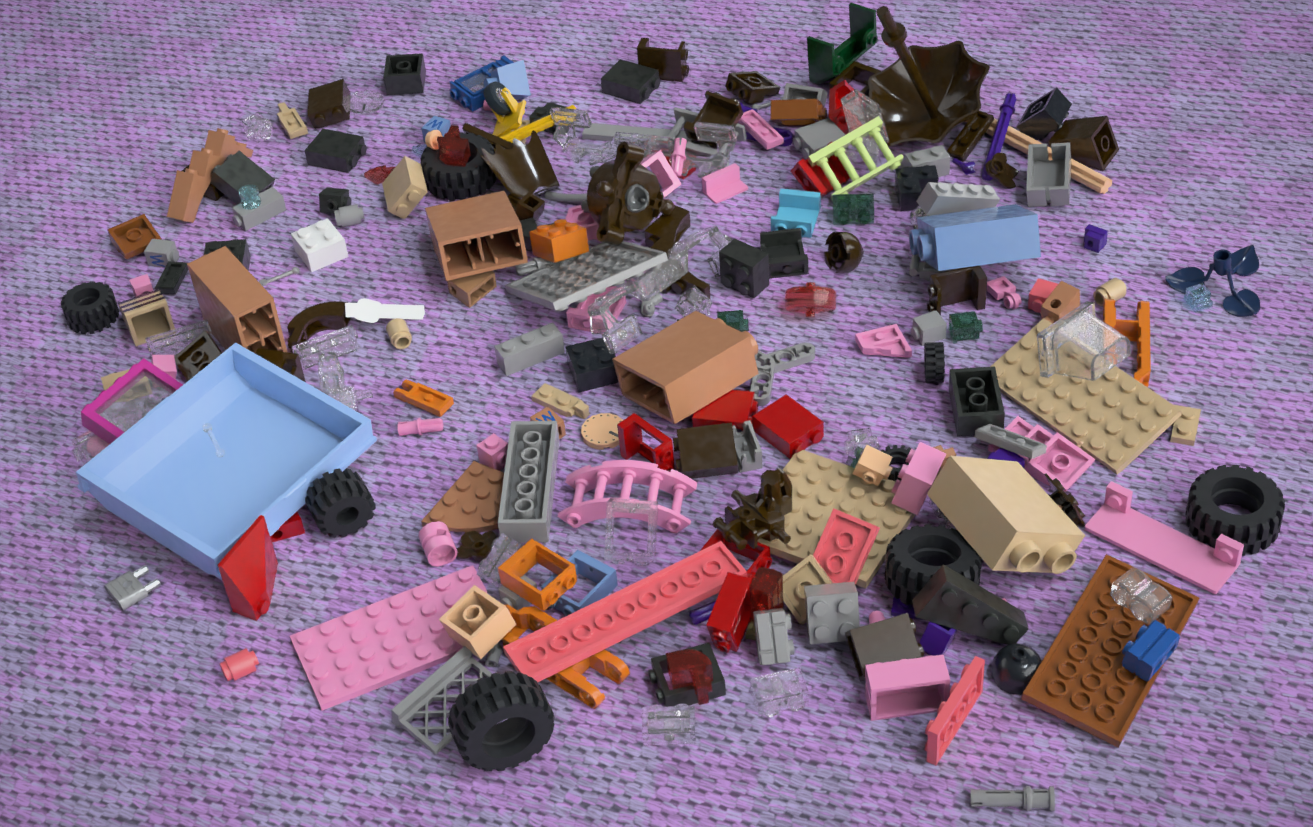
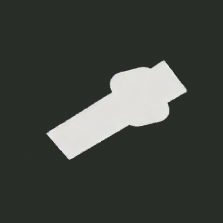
M365 298L360 299L358 303H345L346 317H355L357 320L375 323L379 318L423 320L425 314L424 305L381 304L378 301Z

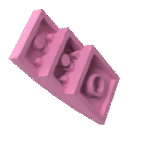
M1019 416L1005 428L1047 445L1046 453L1036 458L1030 459L1022 455L1019 456L1025 459L1024 469L1030 476L1050 486L1044 475L1047 473L1052 480L1057 478L1065 488L1064 492L1095 462L1092 456L1058 432L1052 435L1037 424L1033 427ZM989 444L988 450L993 452L997 451L1000 447Z

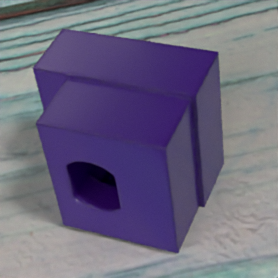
M1088 224L1085 228L1084 248L1099 253L1107 244L1108 230Z

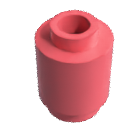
M247 648L224 658V661L219 663L227 681L232 679L236 681L257 671L255 666L259 664L254 651L249 652Z

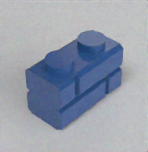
M1153 620L1148 627L1143 625L1136 635V641L1132 642L1130 640L1122 650L1124 655L1122 666L1132 673L1135 672L1138 677L1146 682L1153 677L1172 655L1180 640L1178 633L1170 628L1167 629L1165 625L1157 620Z

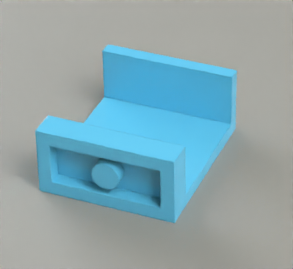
M780 189L779 209L776 217L771 216V231L800 228L802 237L811 238L821 208V193Z

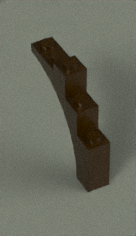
M675 205L672 214H662L644 230L645 245L651 249L666 252L668 261L661 263V267L648 272L649 287L665 294L672 289L677 294L686 295L694 301L706 304L711 299L710 284L690 273L680 262L676 253L677 245L682 235L691 225L690 211Z

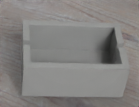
M1051 143L1052 160H1049L1047 144H1029L1026 185L1028 207L1047 206V203H1051V206L1070 205V143Z

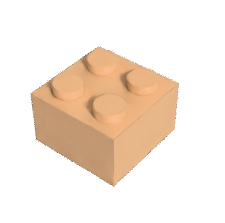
M475 585L439 619L450 638L463 647L468 648L480 659L516 625L505 605Z

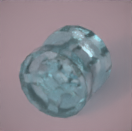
M245 185L239 189L238 193L244 209L251 210L260 206L261 198L257 186Z

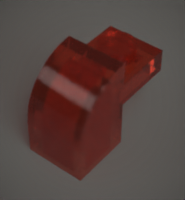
M451 125L444 137H437L440 159L445 164L451 166L465 167L471 155L469 141L466 138H460L459 126Z
M692 649L666 653L667 670L672 688L676 689L693 685L698 704L709 703L708 692H712L711 681H713V669L710 659L702 652Z

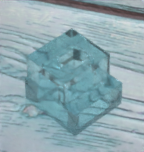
M1203 283L1186 288L1184 301L1195 313L1213 307V301L1210 299L1211 292Z

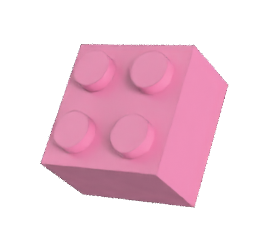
M922 442L919 443L916 450L911 448L905 461L909 465L903 464L898 475L902 480L897 479L891 493L895 494L892 504L918 515L946 453Z

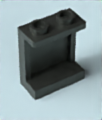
M800 228L760 233V249L768 253L769 279L809 274L808 256L804 252Z

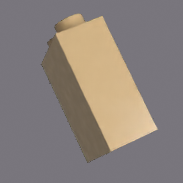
M949 456L927 493L992 571L1063 573L1075 563L1077 558L1075 550L1085 537V534L1017 461Z

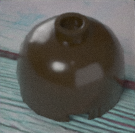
M832 232L828 236L825 245H828V251L824 252V257L830 270L834 267L835 273H848L857 268L864 253L859 239L849 232ZM845 261L840 268L836 267L837 262Z

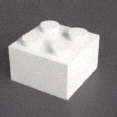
M328 218L291 233L295 252L311 272L348 257L345 239Z

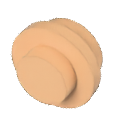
M439 130L428 132L425 137L426 145L433 150H438L443 143L441 132Z

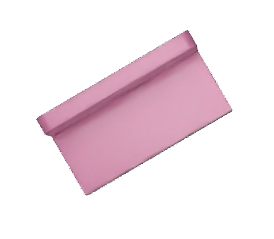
M736 163L702 177V191L715 204L748 190V186L740 180V167Z

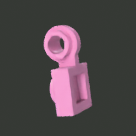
M1005 276L987 282V291L996 300L1004 298V305L1007 309L1012 308L1014 310L1021 305L1022 300L1020 295L1016 293V286Z

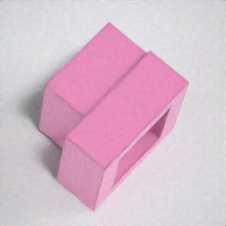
M147 274L129 280L135 297L153 291Z

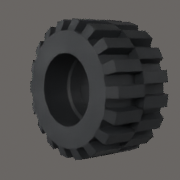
M90 281L89 283H81V285H76L73 289H69L66 292L67 294L62 297L61 308L69 328L76 333L86 334L89 332L90 334H95L97 330L101 332L104 327L107 329L111 327L110 323H115L117 321L116 318L119 317V308L113 290L109 285L103 284V282L95 283V281Z

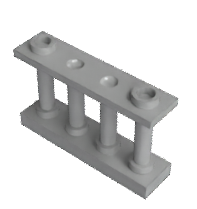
M675 107L676 124L668 136L657 134L654 138L655 145L663 147L665 152L673 153L676 136L687 121L693 123L698 113ZM737 123L721 150L710 148V146L705 144L693 143L694 140L686 138V160L719 169L729 166L727 152L735 139L743 142L746 141L745 126Z

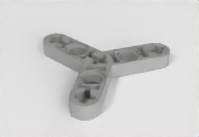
M800 343L769 354L758 351L754 355L759 374L752 377L750 391L754 392L755 401H758V406H764L770 402L775 373L811 362L815 359V347L812 344ZM782 358H789V359H791V360L784 362V361H781L780 359H782ZM761 379L768 380L766 383H759L757 381ZM759 390L763 391L762 397H758Z

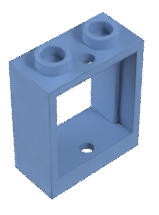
M577 550L568 561L575 565L576 575L580 574L597 583V585L580 603L562 595L549 608H556L563 612L565 616H568L607 597L618 586L616 570ZM554 573V574L541 586V590H543V589H544L550 582H552L558 575H556V574Z

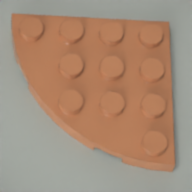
M473 461L421 521L422 526L424 527L426 524L439 521L446 524L449 531L455 532L477 531L481 533L499 529L498 517L504 473Z

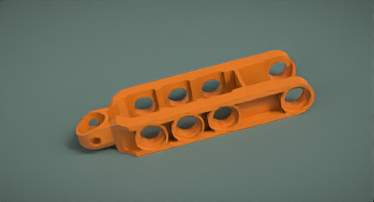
M1104 299L1103 358L1115 365L1116 341L1137 342V372L1134 373V379L1148 387L1151 373L1150 301H1140L1137 303L1136 320L1116 319L1115 300Z
M503 604L507 607L516 623L501 639L503 647L520 639L519 637L527 629L535 632L557 620L535 606L516 610L510 605ZM604 649L546 679L595 709L605 700L604 693L601 694L599 689L588 682L587 678L582 674L591 667L615 683L621 684L630 675V670L624 661Z

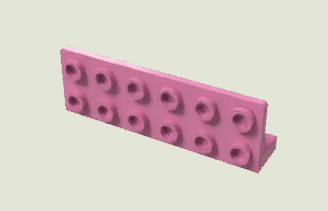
M1111 481L1106 487L1104 504L1087 522L1085 530L1202 589L1217 594L1240 565L1244 544L1221 534L1216 540L1214 549L1132 509L1133 491Z

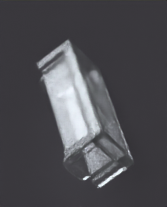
M208 320L145 338L151 359L152 355L176 356L204 331L209 333L213 339Z
M352 325L291 346L292 352L299 354L302 370L361 350L357 342L358 334Z

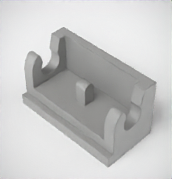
M744 421V430L742 432H737L735 425H733L740 473L763 468L762 450L751 421Z

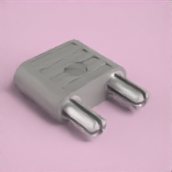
M146 565L134 572L129 570L104 585L107 593L122 611L148 597L150 591L161 586L157 578L144 586L138 580V578L149 572Z

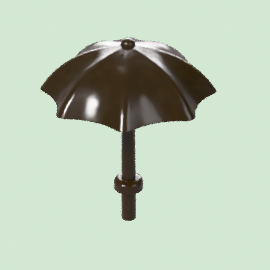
M881 6L876 11L884 28L881 38L885 45L894 47L899 59L869 78V97L865 108L859 115V120L867 123L879 116L883 122L880 134L888 147L903 146L919 141L938 144L957 125L973 118L981 109L980 88L989 72L990 66L971 57L965 50L962 41H954L937 47L911 45L907 48L905 44L907 31L904 25L895 23L888 7Z

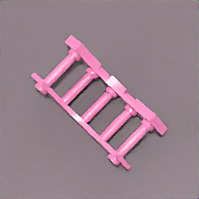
M635 460L603 461L602 465L594 467L587 465L567 475L565 483L575 489L572 506L559 512L557 517L573 528H578L583 524L598 519L632 518L658 525L671 533H678L691 524V520L681 515L680 512L683 498L696 490L697 482L673 469L670 472L657 468L658 464ZM623 483L620 498H603L606 485ZM632 483L649 486L647 501L629 498ZM595 489L593 500L582 502L584 493ZM659 489L674 495L671 509L656 504Z

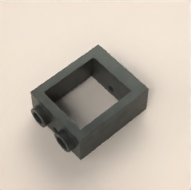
M710 643L651 658L652 669L648 670L649 678L652 685L657 684L658 688L655 689L659 704L664 703L666 711L726 695L725 679ZM699 663L703 664L709 680L669 690L663 673Z

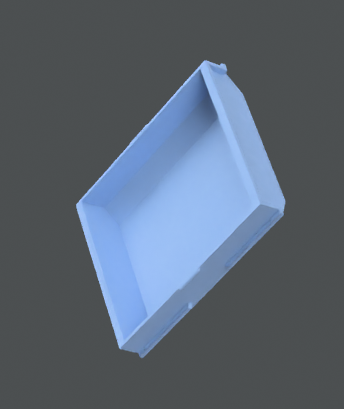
M234 343L76 471L79 481L77 487L84 493L89 491L108 511L207 574L215 575L222 580L218 564L260 515L265 517L271 536L285 521L306 504L307 490L309 487L314 486L312 482L316 478L321 479L323 477L322 474L329 472V474L333 473L334 469L340 468L341 471H344L377 441V437L373 436L371 419L241 345Z

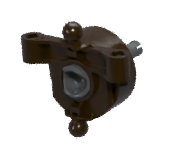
M623 141L617 147L615 160L590 168L589 172L592 178L588 185L587 200L582 202L581 208L585 213H590L599 224L596 235L600 242L619 246L623 242L624 232L644 229L654 218L659 216L660 212L663 215H670L675 209L674 203L669 199H664L663 192H660L656 175L640 164L644 158V149L641 146Z

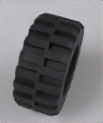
M458 132V134L451 133L443 137V143L438 150H433L426 146L420 160L427 190L434 196L438 195L443 200L448 198L449 201L477 197L478 194L486 193V189L490 190L494 185L493 183L496 182L497 176L481 157V155L484 157L482 148L493 155L495 154L494 147L484 137L476 136L474 133L464 134V132Z
M1221 465L1217 469L1211 468L1205 471V474H1200L1190 487L1185 513L1186 525L1190 527L1189 531L1193 537L1198 536V541L1208 544L1214 549L1217 538L1223 534L1244 544L1242 556H1245L1246 552H1250L1251 555L1256 554L1260 548L1265 550L1270 547L1271 543H1274L1278 538L1285 509L1282 491L1271 478H1266V474L1261 471L1255 472L1253 468L1247 466L1246 468H1241L1240 465H1232V467ZM1225 504L1238 505L1252 513L1246 515L1231 514L1220 509L1218 506Z
M932 524L924 525V527L913 526L910 530L904 529L899 535L896 534L887 546L885 584L896 599L900 598V601L905 605H913L912 600L943 564L980 585L982 558L957 529H948L942 525L936 527L932 526Z
M505 671L504 674L497 672L491 674V677H482L477 680L476 684L467 686L465 692L458 695L455 704L451 707L448 725L462 759L479 770L482 768L484 771L492 772L493 769L504 771L507 767L515 768L519 766V763L531 760L532 755L535 753L538 754L543 749V745L547 744L554 730L555 717L541 686L534 678L519 672L515 674L512 671Z

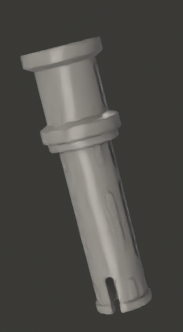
M1030 786L1023 787V790H970L971 807H1023L1026 811H1031L1032 808H1049L1050 811H1055L1054 786H1049L1048 789H1031Z

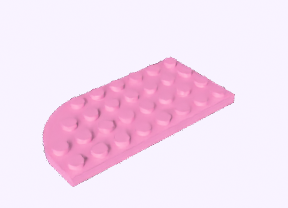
M474 566L466 567L290 635L293 647L321 710L323 711L446 662L461 650L463 646L449 637L439 619L474 585L487 593Z

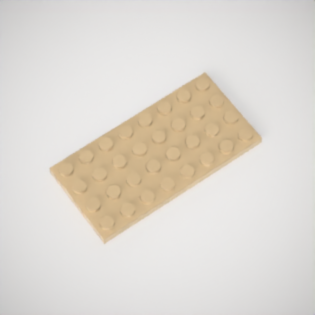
M1045 318L990 366H995L1001 393L1076 445L1082 440L1084 443L1080 448L1115 474L1122 472L1182 415L1181 409Z

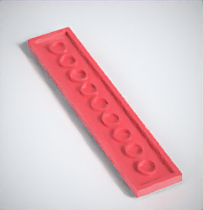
M720 541L504 646V653L517 672L526 674L539 682L719 593L727 572L747 577V571Z

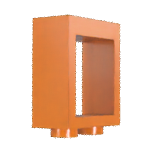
M530 539L498 567L501 584L542 611L555 604L559 597L568 589L573 588L577 582L575 565L534 539ZM537 563L558 575L541 591L521 579Z

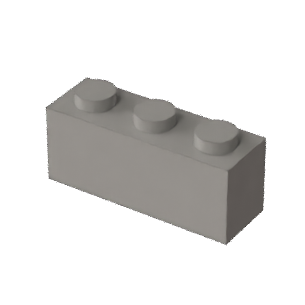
M554 323L494 346L497 364L506 376L565 353L563 335Z

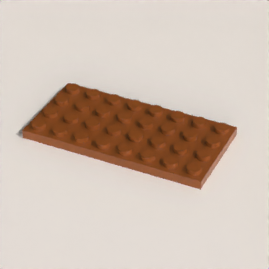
M1106 554L1024 690L1021 699L1119 748L1164 666L1163 664L1153 677L1146 682L1138 677L1135 672L1132 673L1122 666L1124 658L1122 654L1123 648L1130 640L1135 642L1139 629L1143 625L1148 627L1153 620L1159 621L1167 629L1170 628L1181 635L1200 598Z

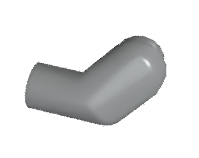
M499 642L488 652L485 662L488 667H497L502 652Z

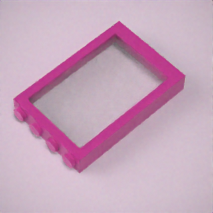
M143 358L139 363L134 364L125 375L117 378L112 386L102 391L92 403L84 406L81 411L82 426L108 444H111L146 416L161 401L183 386V384Z

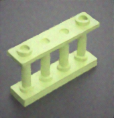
M879 116L808 157L811 167L815 165L821 167L835 191L830 197L832 201L845 199L849 196L848 192L888 169L893 171L901 166L900 162H902L904 157L902 154L897 157L893 156L880 134L883 122ZM868 135L870 137L873 136L888 161L878 168L862 143V138ZM850 145L856 147L870 171L862 177H859L845 154V148ZM833 155L835 157L838 156L853 181L843 188L827 163V158Z

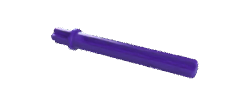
M1007 93L1003 104L1000 105V115L985 164L992 160L994 154L1001 152L1011 116L1015 113L1016 95L1014 93ZM984 164L981 174L982 179L991 181L993 178L987 174Z

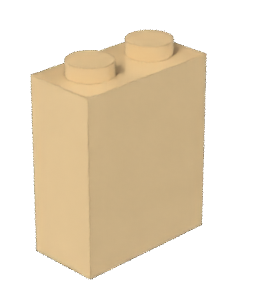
M406 156L402 158L382 183L388 212L402 219L407 218L428 192L421 164Z

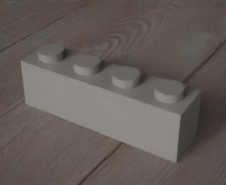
M928 182L917 203L926 215H939L996 207L1000 198L995 193L994 188L989 185Z

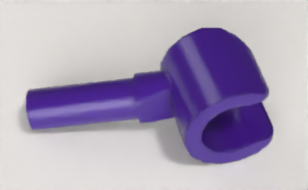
M956 158L952 160L953 163L962 168L964 174L976 173L973 169L976 166L974 161L964 163Z

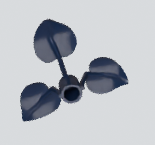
M1254 245L1244 247L1232 254L1224 249L1216 251L1213 255V263L1209 264L1206 276L1197 267L1182 268L1171 275L1165 276V280L1171 288L1181 293L1192 295L1204 290V282L1208 281L1214 270L1218 275H1227L1232 295L1227 296L1223 300V308L1226 312L1237 317L1253 316L1260 311V299L1257 294L1248 289H1243L1236 293L1231 276L1235 273L1239 276H1249L1259 269V259Z

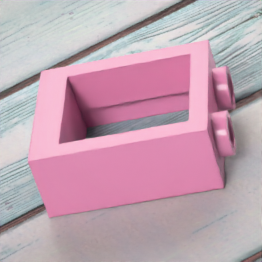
M661 150L648 155L641 161V165L644 167L649 166L656 175L658 182L663 188L660 192H663L664 197L681 185Z

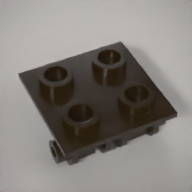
M1045 473L1044 475L1054 492L1049 496L1056 504L1063 506V512L1077 527L1080 523L1085 527L1082 519L1085 515L1078 507L1079 503L1071 493L1067 495L1063 491L1065 488L1057 478L1052 480Z

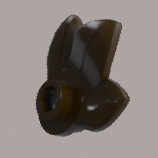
M1005 153L994 154L992 160L985 164L987 174L997 179L1002 186L1008 189L1015 188L1016 184L1013 178L1017 176L1019 171L1006 163L1007 156Z
M477 531L464 533L461 536L462 545L456 548L458 552L456 558L463 560L472 557L477 562L488 560L493 554L492 544L497 539L496 534L493 531H487L482 535Z

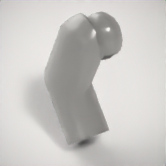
M656 293L641 302V313L646 317L652 316L655 311L654 306L663 302L662 296Z

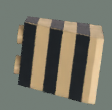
M159 289L118 303L135 346L176 333L167 301Z

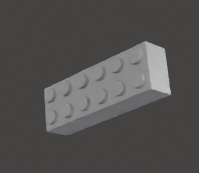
M511 421L498 517L501 543H525L530 539H534L537 542H549L559 450L557 421Z

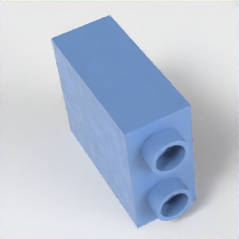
M1016 204L917 217L918 229L909 231V244L912 255L919 254L921 261H925L938 271L1041 257L1038 214Z

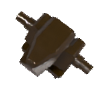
M781 468L766 470L761 475V488L758 494L753 493L746 496L738 490H734L731 497L740 507L734 510L730 506L725 507V522L721 517H718L712 524L714 528L723 533V538L728 543L733 542L739 550L744 549L747 544L753 549L757 548V540L760 538L769 542L779 539L784 544L789 543L791 536L785 532L784 515L792 512V483L787 474Z

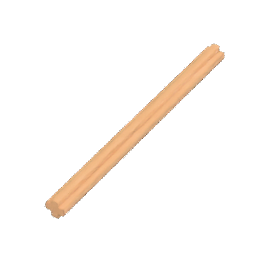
M994 118V121L986 131L991 136L994 134L997 119ZM1008 126L1004 142L1028 155L1029 144H1043ZM1048 147L1049 160H1052V150ZM1071 159L1072 179L1102 194H1105L1108 188L1112 186V180Z

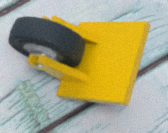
M495 81L487 85L484 89V97L497 118L493 135L500 137L511 130L518 129L522 124L521 120L525 113L526 101L522 100L518 103L510 91L499 82Z

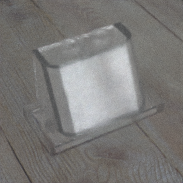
M1086 301L1037 334L1041 377L1049 378L1053 374H1060L1095 381L1131 355L1130 340L1096 317L1095 302Z

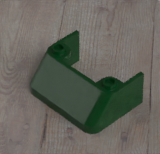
M850 3V37L836 49H834V44L810 36L807 37L809 80L811 83L821 85L839 75L877 43L876 10Z

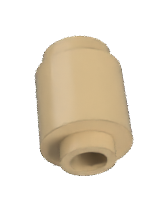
M1118 278L1107 281L1094 291L1093 297L1095 302L1100 306H1104V299L1118 301L1125 297L1126 285Z
M400 318L391 320L386 326L391 344L397 349L407 348L411 344L412 336L405 320Z

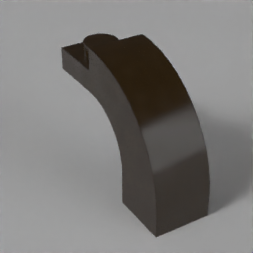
M324 302L308 307L298 313L287 326L289 332L288 348L291 349V352L299 354V357H301L307 341L318 332L324 330L346 331L351 317H346L345 303L348 302Z

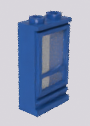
M503 55L500 57V60L483 66L454 82L450 81V95L452 99L458 100L464 108H468L472 112L483 107L485 100L484 79L491 78V71L514 62Z

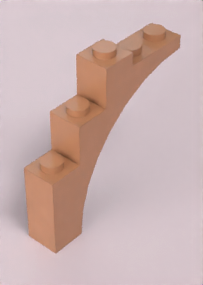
M217 128V131L209 130L205 148H201V151L193 150L189 169L186 168L185 172L177 170L167 217L193 223L203 195L211 182L212 170L217 165L221 166L230 154L234 155L236 152L241 151L247 157H252L253 150L246 148L247 144L235 141V136L228 135V130Z

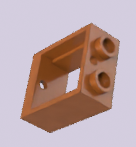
M818 99L771 100L770 120L778 126L810 125L827 119V108H824V105Z

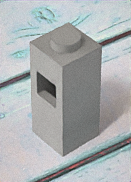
M271 187L232 207L234 214L232 218L237 227L241 226L247 231L286 211L284 198L275 188Z

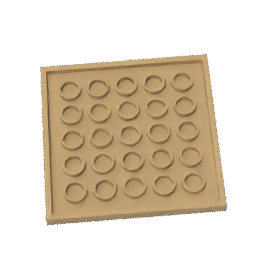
M802 450L797 454L795 453L783 469L792 483V512L784 515L785 532L791 536V540L789 543L784 544L779 539L769 542L760 538L757 542L769 546L770 554L799 564L810 554H814L833 508L871 523L880 529L856 582V585L867 588L886 560V550L891 539L908 527L915 514L892 504L895 494L891 493L896 481L882 479L878 486L869 484L862 478L852 474L855 467Z

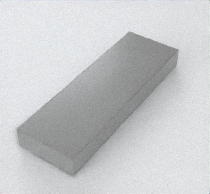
M992 424L975 430V438L1030 459L1046 453L1047 445Z

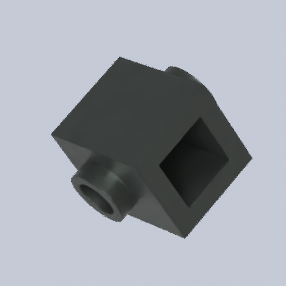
M326 187L319 193L321 213L335 214L334 211L339 210V207L349 206L352 203L348 189Z

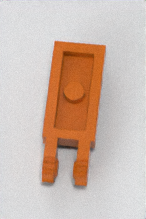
M407 379L402 382L401 386L403 389L396 388L393 392L395 398L439 417L454 404L453 397Z

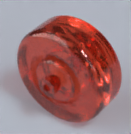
M807 282L806 286L791 287L785 291V309L790 312L800 311L806 313V317H815V313L821 311L833 312L836 309L837 293L832 288L816 286L814 282Z

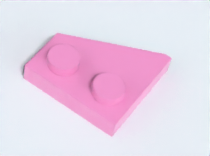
M897 324L855 334V341L861 352L865 355L912 357V350Z

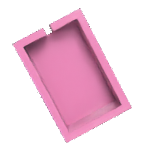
M930 655L921 658L865 665V698L871 721L938 712L941 702L947 701L949 698L950 676L944 655Z

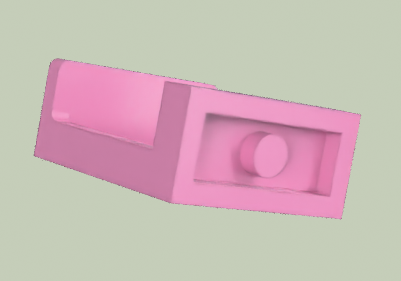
M610 286L601 294L587 296V300L580 302L576 308L569 307L566 312L568 327L608 335L626 304L625 289Z

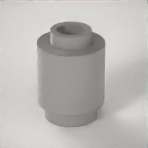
M357 204L339 207V210L334 211L337 226L361 224V219H365L362 207L358 208Z

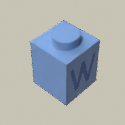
M433 116L421 128L424 142L426 134L432 130H439L443 137L452 133L450 120Z

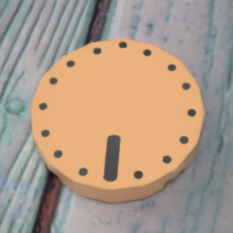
M600 413L591 416L582 425L581 435L584 443L597 450H604L607 447L611 449L618 446L617 424L622 422L623 419L611 413Z

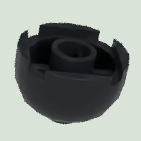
M1015 643L1007 645L1000 649L993 659L992 679H994L1001 690L1009 694L1022 695L1042 660L1033 648L1025 644Z

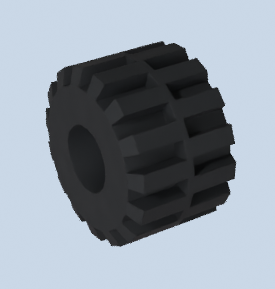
M340 468L334 469L333 473L329 474V472L322 474L323 477L321 479L316 478L312 482L314 486L308 488V496L305 497V502L316 525L324 535L328 534L332 538H336L338 535L341 538L346 537L349 533L354 534L358 532L359 528L366 527L368 525L367 520L373 518V510L376 509V504L357 472L353 473L351 469L347 468L344 471H341Z

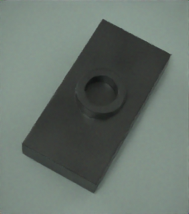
M168 261L155 286V290L159 289L161 294L176 295L188 272L187 262Z

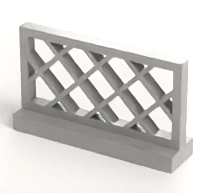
M464 646L391 710L392 723L398 728H404L436 755L453 740L450 728L446 726V717H449L450 710H446V701H455L459 694L446 695V689L451 685H462L463 694L465 692V685L476 684L480 678L464 679V674L471 667L480 673V678L482 676L485 678L491 677L492 673L472 657V652ZM433 701H444V710L428 711V705ZM416 717H425V727H413L409 722ZM428 717H444V726L428 727ZM428 733H444V738L437 745H434L428 739Z

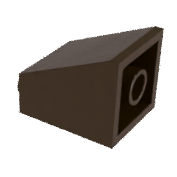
M1108 116L1065 120L1063 126L1049 140L1050 148L1051 143H1070L1071 159L1100 171L1105 170L1119 151Z

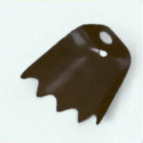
M534 130L531 133V139L528 144H524L514 138L512 149L508 150L496 144V152L493 155L482 148L484 157L482 155L481 157L507 191L515 197L522 199L528 192L539 196L560 187L543 144ZM538 187H547L538 192H535Z

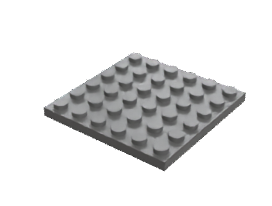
M625 241L619 246L602 242L589 248L587 253L554 263L506 284L505 288L507 293L556 311H563L571 303L583 302L587 300L589 295L601 294L606 291L607 287L621 285L625 283L627 278H636L643 275L645 270L661 267V263L668 261L666 252Z

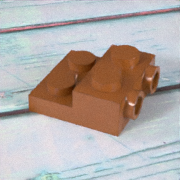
M145 214L107 229L110 241L126 260L143 253L152 239L162 240Z

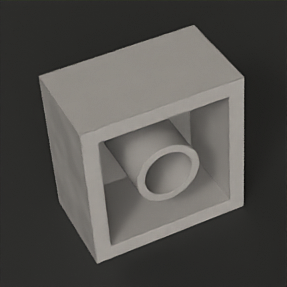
M843 582L804 586L809 643L820 644L847 641L845 632L860 627L858 592L855 583Z

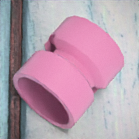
M437 521L422 527L418 537L429 564L439 567L453 562L458 552L447 525Z

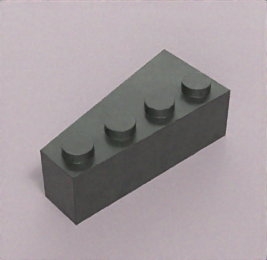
M944 564L912 600L915 617L1005 645L1017 643L1029 630L1023 611Z

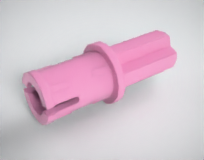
M675 138L673 153L670 156L672 159L671 168L677 177L682 175L683 163L686 160L685 149L687 140L684 138L681 140V145H679L680 138Z
M418 418L414 421L398 422L399 436L419 434L421 436L427 432L442 431L444 427L443 420L441 418L426 420Z

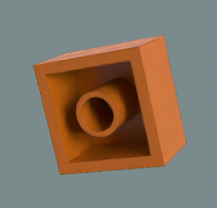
M565 219L554 221L552 225H540L536 230L529 232L533 255L553 263L589 252L586 228L579 226L577 223H570Z

